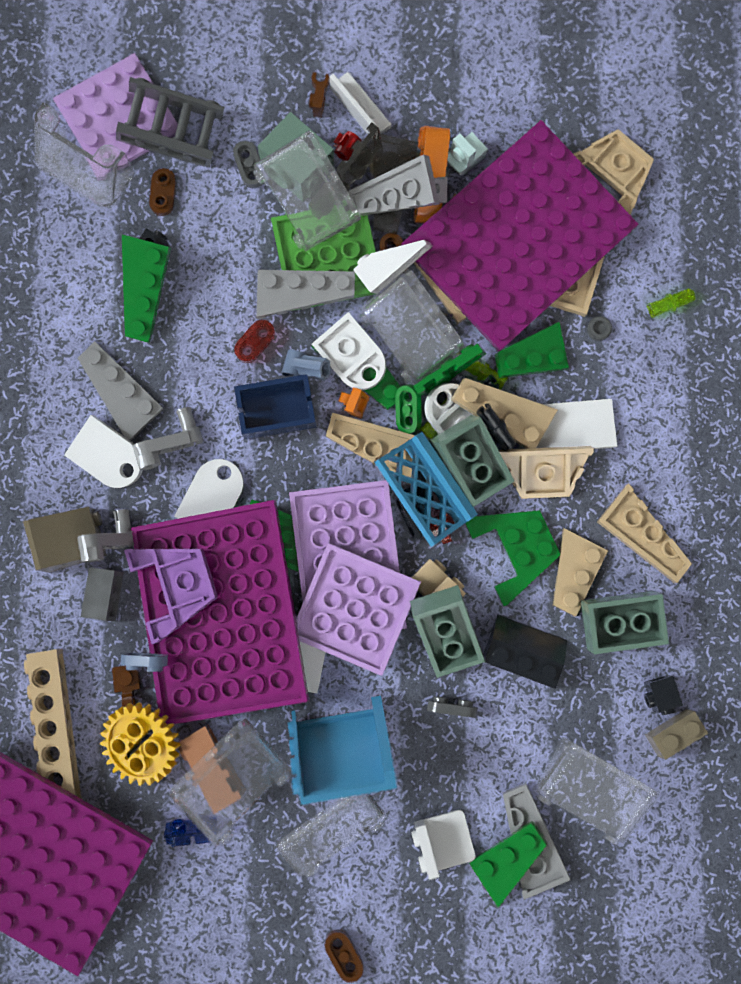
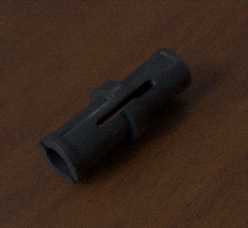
M489 403L485 404L486 410L482 405L476 413L487 426L490 436L495 437L503 451H508L506 445L512 449L516 445V440L507 430L505 421L499 419Z

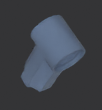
M288 350L281 374L286 377L288 375L299 376L307 374L308 378L325 381L331 373L330 360L322 357L308 356L297 350Z

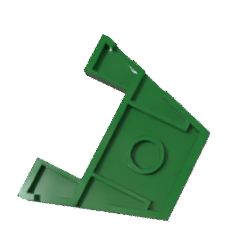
M540 510L476 516L465 523L472 539L496 530L513 566L516 577L494 586L503 607L507 606L561 555Z

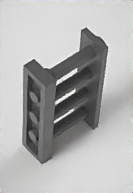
M130 77L129 92L134 93L128 121L125 123L118 122L116 140L210 168L214 151L209 150L207 146L214 119L222 120L225 107L212 100H201L151 84L144 78ZM144 97L158 101L152 128L148 131L137 126ZM168 104L182 108L175 137L172 138L163 136L160 133ZM191 112L205 116L199 142L196 145L186 143L184 140Z

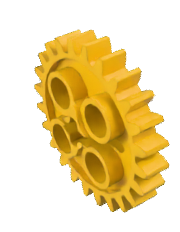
M141 702L134 706L132 703H129L125 707L122 706L108 717L109 720L103 724L106 729L100 733V735L106 738L100 742V745L107 747L102 752V755H109L110 757L106 764L113 763L115 765L113 773L120 770V779L129 776V783L132 784L137 780L139 786L145 782L151 785L155 781L159 782L172 771L171 769L177 764L175 759L180 756V753L175 751L180 746V743L174 741V738L179 734L171 733L170 730L173 728L174 723L167 725V715L161 718L159 716V708L151 712V704L143 708ZM150 730H153V734L128 758L127 754L141 742L142 738Z

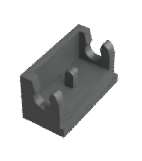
M89 567L80 617L116 621L124 572Z

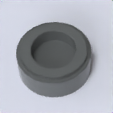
M602 316L594 317L587 325V333L595 341L605 340L612 331L610 321Z

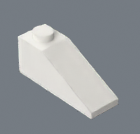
M421 240L371 253L370 255L366 254L358 260V266L353 270L370 293L378 294L432 247V244Z

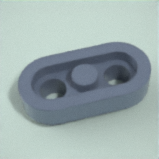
M122 653L121 665H126V670H141V667H147L149 672L163 671V667L168 666V655Z

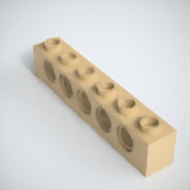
M63 649L26 654L27 660L24 661V670L29 675L30 683L27 686V695L29 700H32L33 710L30 712V720L32 725H35L36 731L33 744L39 756V761H37L36 765L37 773L55 783L53 780L54 773H60L63 777V783L58 786L81 798ZM44 670L50 674V680L47 684L41 680V673ZM47 695L53 699L51 709L44 705V698ZM49 721H53L56 724L57 730L55 734H51L47 730ZM52 746L58 748L60 752L58 760L50 755Z

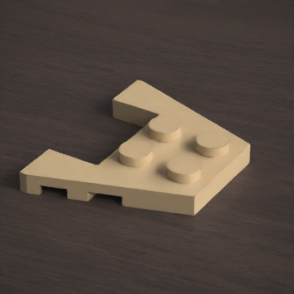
M617 129L592 143L588 148L574 153V155L584 166L589 167L622 195L618 202L631 215L654 159Z

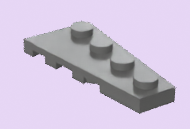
M424 154L346 192L350 214L356 217L439 204L430 158Z
M258 270L257 320L274 314H285L287 311L311 308L314 305H325L354 298L355 272Z
M525 782L503 792L511 834L533 821L547 841V846L520 879L523 899L525 900L569 881L568 871L527 783Z

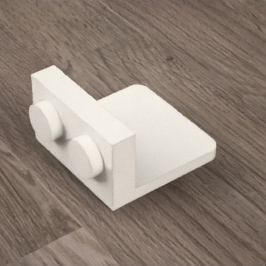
M455 810L414 822L416 831L411 832L415 847H421L423 856L418 857L422 873L427 872L429 880L438 878L439 870L471 862L475 859L474 848L462 810Z

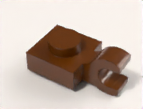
M317 72L312 74V85L315 88V94H310L309 108L313 109V117H323L326 90L330 83L329 74L325 75V80L322 82L317 81Z
M126 665L113 667L114 693L122 692L123 707L129 703H132L133 706L136 705L134 690L141 689L139 670H126Z

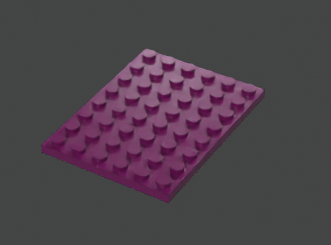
M540 120L410 235L401 246L421 240L432 244V247L415 262L499 352L639 224L548 126Z
M275 500L131 528L134 549H203L218 596L217 599L157 644L151 643L146 626L150 653L168 655V666L163 667V671L153 672L157 704L160 709L159 716L161 718L165 715L168 716L166 720L167 725L309 701ZM155 565L139 570L138 578L146 624V622L169 615V610Z
M0 752V931L78 977L152 845L153 840Z

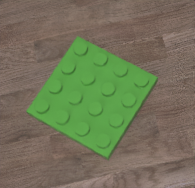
M348 203L271 218L281 270L354 272L353 269L358 266L357 262L361 257L376 252L368 215L352 216ZM355 273L354 298L352 299L375 295L376 293H370Z

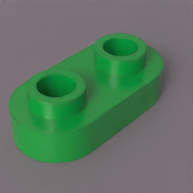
M412 384L399 387L395 394L396 425L401 432L408 434L419 430L422 424L421 395L417 393ZM410 417L413 419V424L409 422Z

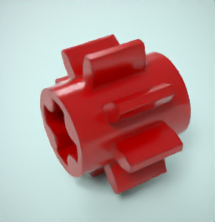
M347 131L344 135L339 133L333 141L336 148L334 150L335 155L345 162H349L351 157L357 161L363 152L361 150L363 147L360 145L362 143L361 139L351 131Z

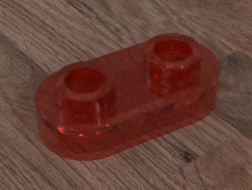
M258 320L251 325L235 344L234 352L239 361L252 363L274 340L275 330L273 325L267 320ZM261 330L268 332L265 337L259 336ZM251 348L252 352L249 355H244L243 350Z

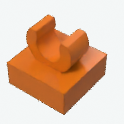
M353 387L351 394L342 392L338 401L346 406V412L362 419L370 396L361 389Z

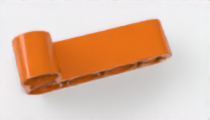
M423 126L420 128L418 136V149L421 150L420 156L423 154L429 156L434 178L445 177L450 129ZM442 203L414 208V222L425 223L442 208Z

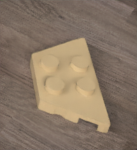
M592 446L498 451L514 479L513 484L521 499L570 497L575 488V482L584 471L583 466L589 455L592 456L594 448Z

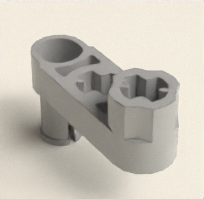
M191 407L181 408L176 412L182 432L142 441L132 446L139 470H149L160 466L161 463L158 456L160 454L194 446V442H196V445L203 443L199 427H196Z
M129 509L113 511L116 533H94L77 537L81 563L103 560L102 549L126 548L125 546L134 547Z

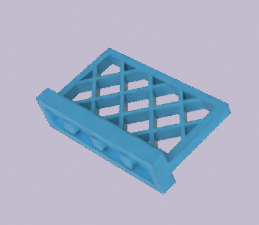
M423 432L374 462L431 547L478 515ZM404 449L412 458V462L403 459ZM389 460L397 463L396 472L390 471L385 461ZM403 465L412 468L411 477L402 475ZM418 471L422 473L426 482L417 480ZM401 481L411 484L410 493L404 492L401 487ZM417 486L426 489L425 498L416 496ZM432 491L435 492L440 503L431 501ZM416 502L425 505L424 514L418 513L415 508ZM431 507L440 510L439 519L430 517ZM446 512L449 513L455 524L445 522ZM430 523L439 526L436 538L430 530Z

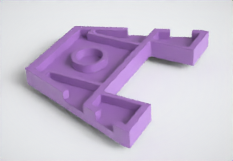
M203 549L124 550L130 572H136L155 565L167 603L169 615L146 622L152 644L161 642L218 598Z

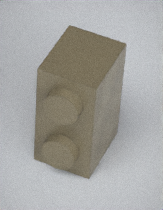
M685 709L646 733L645 736L656 755L666 760L704 737L708 732L696 712Z

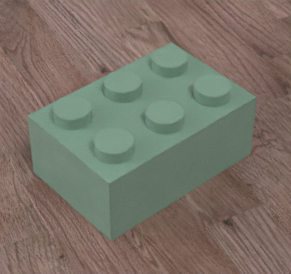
M470 415L430 440L438 456L473 507L514 482L481 417Z
M458 585L410 601L414 621L437 678L485 662L479 640Z
M647 591L581 600L586 647L591 653L601 654L669 644L663 594L656 591Z

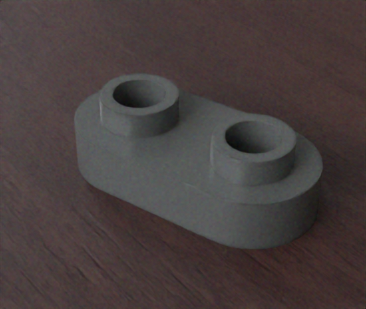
M240 141L233 148V156L241 179L245 186L258 188L265 181V173L255 145L250 141ZM245 152L250 154L248 158H242L241 155ZM251 174L258 175L254 180L249 178Z
M434 696L433 701L428 700L427 711L477 718L478 707L473 706V701L458 700V704L448 703L449 698Z

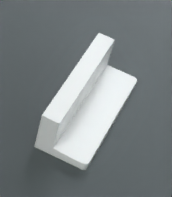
M349 72L339 79L334 74L329 76L331 91L373 141L391 128V123Z

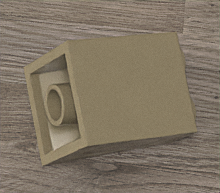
M84 507L23 521L36 571L50 573L81 564L77 537L101 533L99 528L102 525L100 513L98 511L95 512L91 507ZM102 549L103 557L107 556L106 549Z

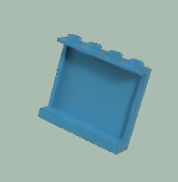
M381 696L371 697L373 709L298 722L295 710L291 711L292 721L288 722L290 737H293V739L289 740L291 756L295 755V758H291L290 762L292 774H296V777L292 778L294 795L299 794L301 805L397 788Z

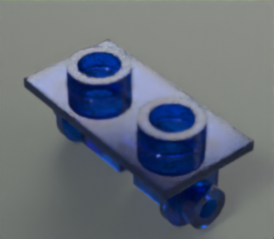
M201 816L195 820L179 818L166 822L163 836L166 838V844L172 847L190 845L191 836H194L195 844L213 843L214 840H218V829H216L217 817Z

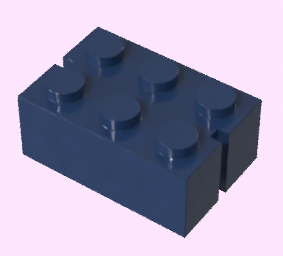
M307 374L234 386L237 408L240 412L238 415L241 434L245 440L317 428Z

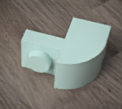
M473 132L465 138L458 134L452 141L447 162L460 176H463L486 158L488 148Z

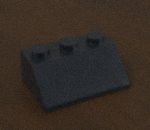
M497 615L483 654L484 663L556 689L564 667L567 640Z

